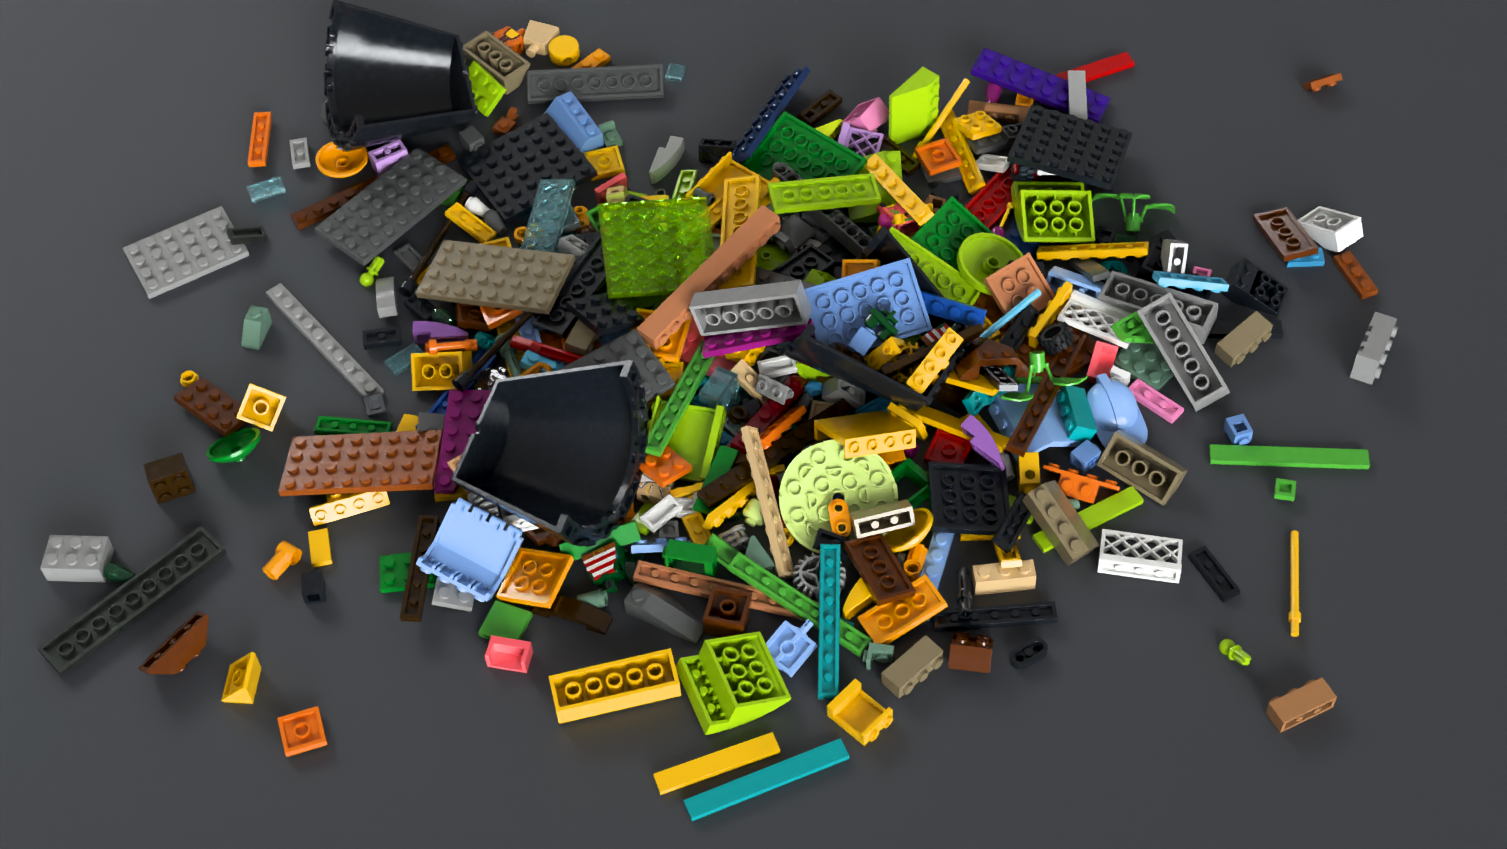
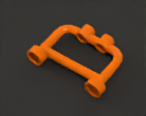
M432 339L425 343V353H429V355H435L437 352L476 351L478 349L477 339L437 343L436 339Z

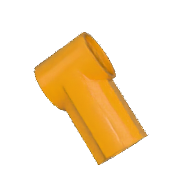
M282 541L277 546L275 555L262 568L263 572L272 580H277L290 564L295 565L302 557V550L287 541Z
M918 544L910 549L903 566V570L911 583L920 578L928 549L922 544Z

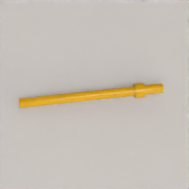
M964 78L924 139L919 141L916 147L928 144L969 85L970 81ZM914 152L912 157H914L917 160L918 157Z
M1295 530L1290 532V612L1288 613V621L1291 623L1292 637L1299 636V623L1301 622V612H1299V532Z

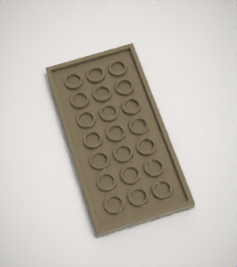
M443 240L415 293L417 298L549 314L576 259L572 254Z

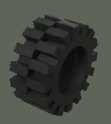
M1062 321L1058 324L1056 322L1053 323V326H1047L1048 328H1044L1043 332H1040L1037 337V341L1043 351L1048 355H1051V353L1054 355L1056 352L1060 353L1062 349L1066 350V346H1070L1075 338L1069 325L1066 322L1062 323Z

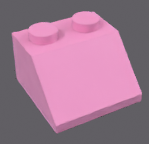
M880 97L858 104L843 122L850 123V127L877 132V128L887 121L889 109Z

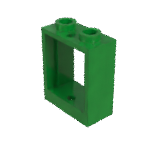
M907 458L891 470L895 483L907 476L921 489L908 499L913 509L929 497L928 475L910 458Z
M669 539L668 545L663 548L662 558H665L664 566L716 578L718 572L716 546Z

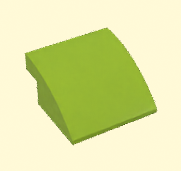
M1013 182L1011 185V197L1014 204L1013 211L1023 242L1095 243L1091 191L1084 190L1083 182Z
M760 631L705 640L698 655L679 658L676 665L677 673L705 735L729 730L753 721L791 700L787 687Z

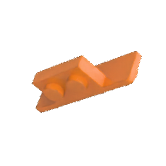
M1049 463L1048 466L1043 465L1042 467L1043 470L1060 475L1058 485L1067 497L1077 498L1078 500L1094 504L1099 486L1120 492V487L1116 486L1117 482L1108 479L1105 482L1098 481L1097 476L1087 474L1086 477L1078 475L1079 471L1070 468L1064 471L1060 469L1059 465Z

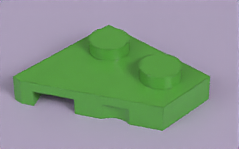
M1137 311L1111 326V329L1122 342L1155 343Z

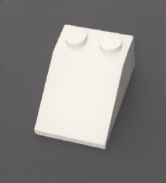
M1318 206L1298 219V222L1314 241L1323 248L1339 253L1363 237L1361 217Z

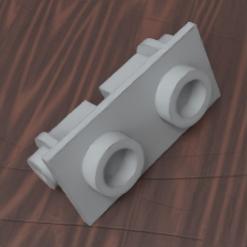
M759 373L755 388L756 392L782 405L785 404L786 399H791L794 396V392L788 386Z

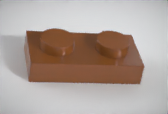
M1333 73L1302 84L1304 90L1311 89V92L1321 90V86L1324 85L1326 87L1337 85L1336 82L1343 79L1341 73Z

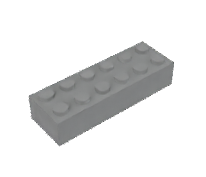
M1113 270L1098 296V300L1133 313L1170 292L1201 344L1205 343L1217 319L1218 303L1171 288L1160 287L1155 283Z
M801 280L694 293L689 306L701 336L808 324L812 312Z
M1170 292L1137 311L1144 326L1196 412L1230 393L1227 385Z

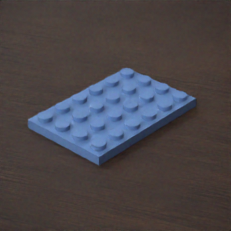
M910 258L805 289L812 308L809 319L813 320L814 327L816 328L813 333L814 337L828 346L834 342H840L848 346L860 327L864 329L867 327L864 322L873 308L884 318L886 317L881 313L884 308L889 313L893 310L897 312L893 316L898 321L893 325L899 331L895 336L896 338L907 339L933 330ZM879 324L872 329L876 337L883 329ZM877 337L870 349L877 348L883 342Z

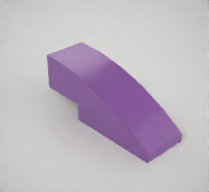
M413 321L412 333L415 344L428 343V340L436 339L437 343L469 339L468 332L448 324Z
M970 414L960 425L963 433L972 439L970 444L974 451L1003 471L1005 466L994 439L987 429Z

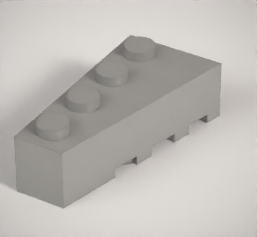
M1378 312L1374 313L1364 340L1357 352L1350 378L1371 385L1375 378L1379 379L1382 368L1379 366L1380 364H1385L1388 355L1385 354V351H1390L1393 340H1390V338H1395L1398 327L1395 326L1397 318Z

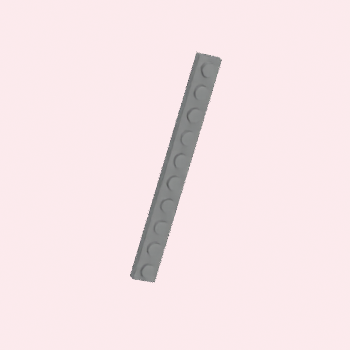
M281 283L266 291V295L272 303L362 397L380 392L383 395L385 394L379 384Z

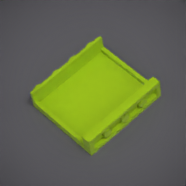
M657 396L656 402L652 403L651 412L653 415L647 424L648 436L668 402L663 401L660 396ZM689 405L667 444L692 465V471L677 480L703 483L717 454V448L720 445L727 415L724 406L717 405L716 409Z

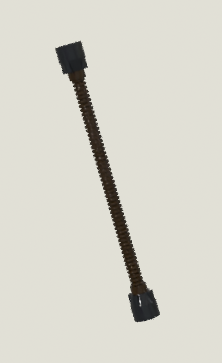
M468 180L460 191L461 198L458 203L464 206L469 197H474L478 191V184L476 182ZM449 218L441 227L413 273L407 279H404L399 286L398 291L401 295L409 297L418 285L416 282L419 275L453 223Z
M524 313L470 369L461 372L452 380L454 387L463 392L474 381L473 377L476 372L535 313Z

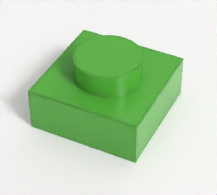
M1276 478L1274 499L1294 501L1296 481Z

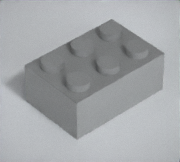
M50 535L40 569L47 581L105 583L114 547L108 536Z

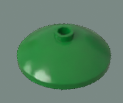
M254 427L236 430L229 436H223L215 441L207 449L206 456L208 460L216 463L240 462L257 446L261 439V432L258 428Z

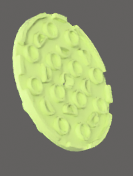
M827 440L806 448L792 460L781 481L779 508L787 530L799 544L819 555L820 550L812 548L819 528L832 532L828 507L830 502L833 501V496L837 493L843 495L844 501L848 505L849 513L898 501V490L894 477L886 462L878 454L845 459L844 446L835 440ZM837 505L835 506V510L837 512L842 511V507ZM839 525L838 530L845 531V526ZM851 530V533L847 538L853 540L857 537ZM884 532L882 535L885 537L888 532Z

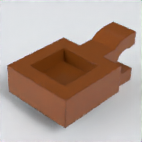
M511 106L507 117H500L492 127L494 133L503 136L517 127L516 121L519 119V115L516 114L517 108Z

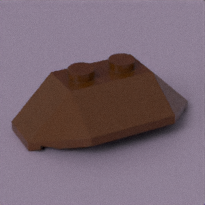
M197 611L162 643L138 669L147 674H177L183 671L187 663L199 656L202 649L206 646L208 615Z

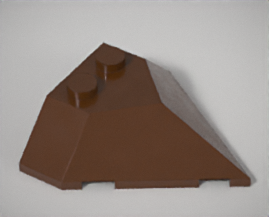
M984 337L971 340V344L964 351L965 353L954 368L960 381L978 380L980 366L1008 365L1015 378L1028 377L1029 364L1012 347Z

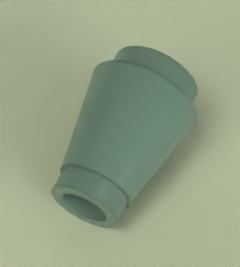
M597 589L577 596L578 601L599 609L608 606L606 590Z

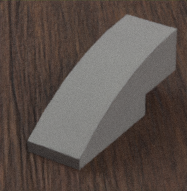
M670 136L666 148H658L649 170L650 184L660 181L677 165L685 151L684 138Z
M394 276L376 279V303L379 318L398 315Z

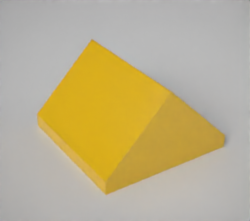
M250 383L236 418L272 432L286 396Z
M250 652L230 664L221 701L253 704L262 668L254 652Z

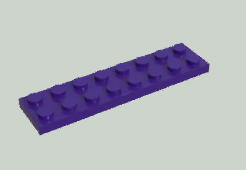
M985 47L983 48L971 69V75L1069 114L1068 80ZM1086 88L1087 117L1099 123L1111 98Z

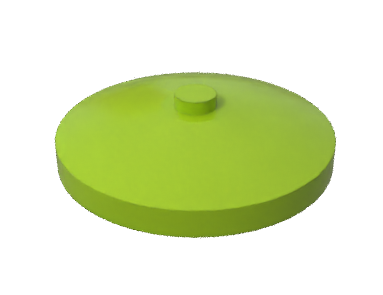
M982 232L970 235L962 242L958 249L956 260L958 269L964 279L980 292L991 295L983 279L1007 266L1010 260L1019 259L1023 254L1006 238L997 234Z

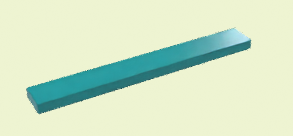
M820 544L818 699L833 700L839 694L840 544Z
M840 738L683 800L691 821H695L848 760L849 754Z

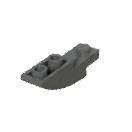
M1023 122L1002 126V132L977 140L969 138L967 144L976 155L982 153L991 155L1004 153L1011 150Z

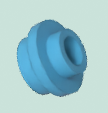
M816 380L809 381L804 386V391L812 397L822 393L823 385Z

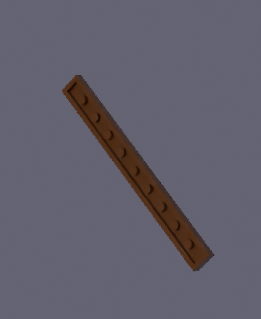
M448 144L427 153L443 164L456 160V155ZM382 174L290 214L292 221L297 229L301 230L328 218Z
M1072 326L1070 327L1075 336L1074 342H1071L1070 346H1066V350L1062 349V352H1056L1049 365L1053 377L1059 378L1068 375L1089 333ZM1047 371L1006 445L1005 450L1023 458L1061 388L1059 385H1053Z

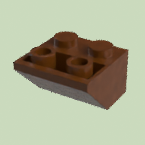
M965 632L953 634L948 668L990 673L994 639L982 634L977 635V637L969 636Z

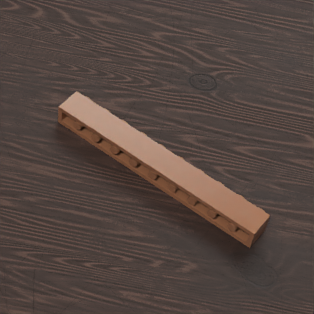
M762 205L637 327V331L645 343L655 350L659 346L664 345L667 339L673 333H676L686 320L692 317L689 306L694 293L718 290L723 283L728 282L731 275L735 271L740 270L743 263L747 259L752 258L755 252L761 246H764L773 234L779 231L781 227L780 217Z

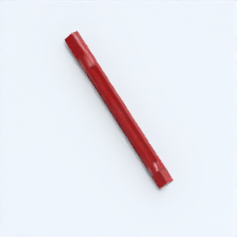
M514 335L510 342L511 348L524 352L530 350L543 357L565 364H570L583 357Z

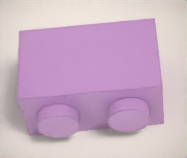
M396 140L372 150L368 154L372 168L377 175H380L408 155V152L402 141Z

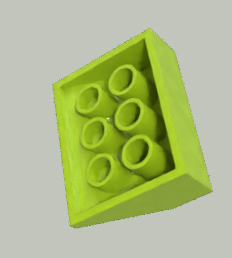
M925 67L920 68L889 96V138L897 145L925 136L938 118L939 75Z
M900 151L877 152L876 154L902 180ZM873 154L864 156V158L868 160ZM864 167L859 172V174L869 173ZM875 179L881 197L880 203H884L887 206L898 203ZM879 204L848 207L849 219L853 223L878 222L880 213L877 212V207Z

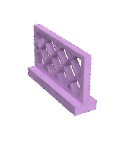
M843 122L838 143L849 149L855 147L858 151L856 153L864 157L866 156L864 153L870 150L873 153L880 152L884 134L850 127V123ZM852 133L860 135L861 139L854 141L851 137ZM876 138L879 141L872 145L868 139ZM865 141L868 147L861 150L858 144Z

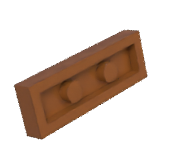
M1350 251L1333 257L1332 261L1360 300L1377 295L1378 288Z

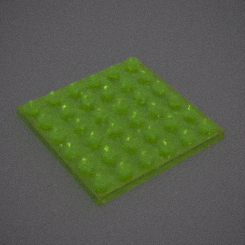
M707 197L597 204L608 299L672 294L715 252Z

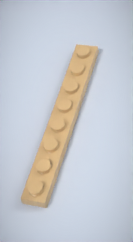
M744 426L741 428L742 441L745 444L746 457L750 463L751 477L756 487V496L760 502V512L766 526L765 532L769 537L770 551L775 561V571L778 577L790 579L792 578L794 567L758 428Z

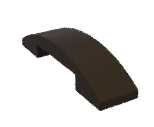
M558 595L550 609L532 606L530 610L532 614L550 618L552 615L586 625L587 630L606 635L613 620V616L592 605Z

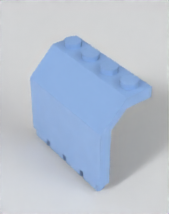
M1019 384L1018 391H1006V393H1022L1026 390L1027 384ZM1030 384L1028 394L1034 395L1039 384ZM998 395L988 407V411L1001 435L1011 438L1031 399L1015 402L1003 400L1000 398L1001 395ZM1056 397L1027 452H1040L1048 447H1078L1083 443L1067 438ZM1012 453L1015 461L1017 462L1018 455Z
M459 497L456 503H451L434 541L426 553L418 558L416 565L427 574L433 573L437 575L440 581L456 585L455 588L459 591L473 594L476 600L487 602L494 596L506 577L524 540L521 537L523 530L512 524L506 530V521L495 515H492L490 520H487L489 512L477 506H474L473 510L470 511L472 504Z

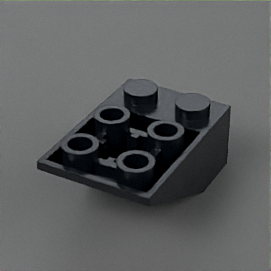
M1243 258L1231 268L1226 280L1229 284L1228 292L1222 291L1221 294L1235 304L1277 316L1288 288L1249 260Z

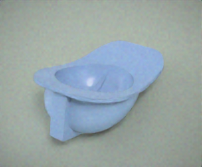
M1106 373L1097 375L1096 384L1088 391L1087 399L1097 427L1096 435L1103 447L1106 449L1115 431L1123 430L1145 444L1148 430L1132 391L1122 382L1110 380Z

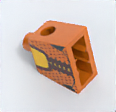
M506 26L492 33L493 36L518 55L525 50L523 37L526 30L524 28L515 31L511 27Z

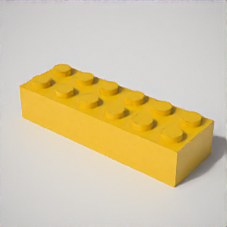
M671 648L549 676L559 724L681 696L680 682Z

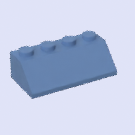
M569 91L555 97L545 113L551 116L580 152L584 155V152L604 148L603 133L574 94Z

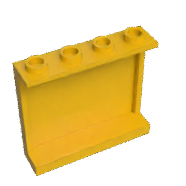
M729 151L686 193V203L701 208L702 214L709 206H705L702 201L693 198L692 193L695 188L699 187L708 193H713L717 200L724 193V179L758 174L732 160V152ZM760 176V207L762 205L766 207L771 202L767 183L780 182L776 177L769 181Z
M881 410L814 420V439L817 441L834 439L844 446V458L846 459L916 448V429L888 412Z

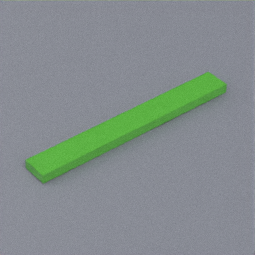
M703 339L651 430L645 453L661 457L716 357L704 358L702 354Z
M1209 445L1210 464L1368 470L1370 467L1369 453L1366 449Z
M737 553L727 566V570L802 620L806 621L809 619L814 624L813 627L819 630L818 603L742 553ZM840 619L839 644L858 657H861L864 650L868 648L869 642H872V639Z

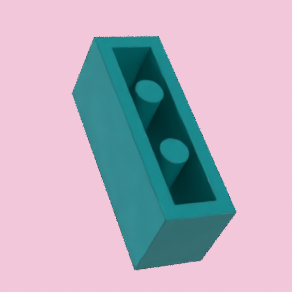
M1063 386L1056 395V401L1067 438L1084 442L1087 439L1090 441L1097 432V427L1085 389L1075 386Z

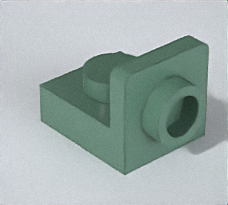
M614 120L598 125V128L603 133L605 148L623 145V141L616 130Z
M869 642V648L864 650L863 662H866V669L871 670L872 660L880 663H893L894 646Z

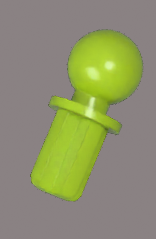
M376 256L370 266L366 267L368 272L360 276L359 281L362 286L368 287L374 283L373 276L379 275L378 272L385 263L381 257Z
M1224 639L1220 642V652L1228 655L1230 660H1236L1241 665L1247 666L1250 664L1251 656L1244 652L1241 646L1235 645L1231 639Z

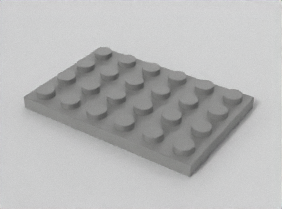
M222 206L123 247V251L149 299L250 256L244 244L232 245L227 235V228H234Z

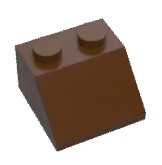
M712 586L703 617V633L723 637L745 634L752 593Z

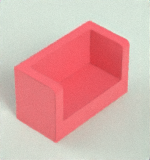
M1096 341L1086 375L1088 378L1085 381L1096 384L1097 375L1104 373L1110 379V370L1113 367L1118 346Z
M491 635L485 654L487 667L527 673L533 655L531 642Z

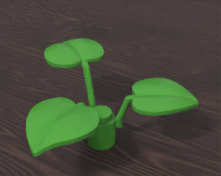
M1096 193L1092 197V202L1104 198L1120 200L1124 222H1126V232H1140V225L1143 223L1147 209H1163L1175 214V207L1172 204L1152 203L1144 205L1142 214L1139 217V213H1135L1136 199H1150V195L1120 193L1117 195L1113 193ZM1123 199H1132V213H1128V216Z
M1033 351L1029 352L1030 365L1028 377H1018L1015 380L1018 385L1027 384L1026 390L1022 393L1010 392L1001 394L1000 398L1015 402L1032 399L1034 395L1028 394L1030 384L1041 382L1043 377H1036V373L1043 372L1044 368H1046L1053 385H1076L1086 380L1088 376L1083 378L1053 377L1049 363L1045 362V352Z

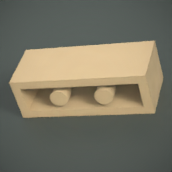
M1033 559L1022 560V566L1001 568L1000 563L973 565L972 584L974 594L984 595L1035 589L1036 571Z

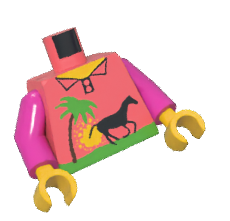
M884 203L878 205L877 212L880 213L878 224L881 225V228L885 226L890 230L893 226L905 235L918 231V223L899 203L889 206ZM932 203L925 204L932 212H934Z

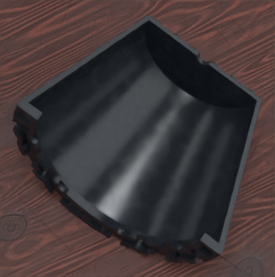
M333 0L329 16L332 26L327 27L324 56H328L325 71L328 72H324V95L328 97V101L325 103L330 137L336 139L333 140V144L336 145L338 150L348 152L467 125L477 115L478 108L474 102L475 95L472 93V82L468 77L469 69L465 64L466 56L463 55V43L460 42L459 35L343 1Z
M885 226L878 231L867 247L856 258L880 260V266L910 258L920 290L944 297ZM928 314L932 329H935L944 322L949 327L955 323L954 321ZM959 323V324L962 326L963 329H964L966 326H968V325H964V324ZM811 324L796 339L790 341L792 346L788 344L783 354L792 360L916 412L924 405L928 407L934 400L932 395H936L942 387L940 383L943 384L949 377L947 372H951L957 364L955 360L958 361L965 352L962 350H966L972 341L959 346L950 358L949 365L943 371H939V378L934 384H929L923 394L816 340L814 334L813 337H810L816 329Z
M625 360L496 379L490 395L483 406L481 415L475 424L477 432L469 437L451 480L465 490L572 545L589 547L596 545V542L600 539H607L612 531L618 528L619 523L617 521L620 518H625L634 501L642 478V473H638L640 463L645 464L646 460L645 451L648 445V437L645 436L647 430L644 428V419L648 418V407L645 401V389L643 386H639L638 382L642 378L634 361Z

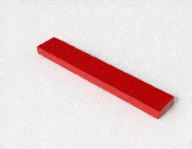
M1126 51L1071 70L1085 71L1086 82L1134 67L1135 62ZM1068 71L1056 74L1055 76L1067 80Z

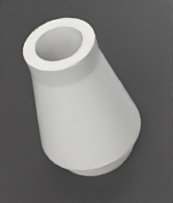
M472 196L468 198L464 206L471 213L483 217L486 211L490 210L477 197Z

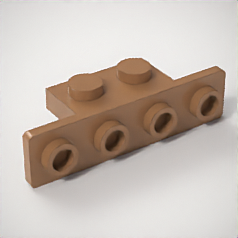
M970 100L967 115L976 111H983L995 121L1021 123L1024 122L1030 107Z

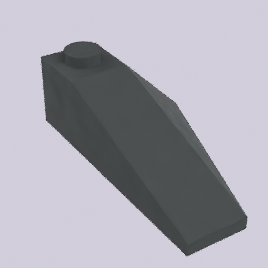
M638 583L632 587L624 599L626 614L697 645L704 634L703 624L661 587Z

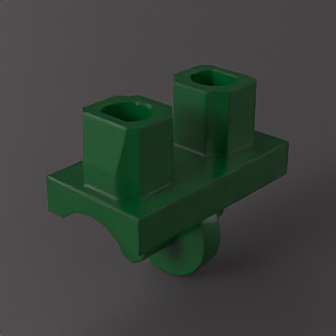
M873 308L869 312V316L864 324L871 330L879 324L883 329L877 334V337L884 343L891 336L895 337L899 332L893 326L898 322L893 317L897 312L893 310L889 313L884 308L881 311L886 317L884 318Z

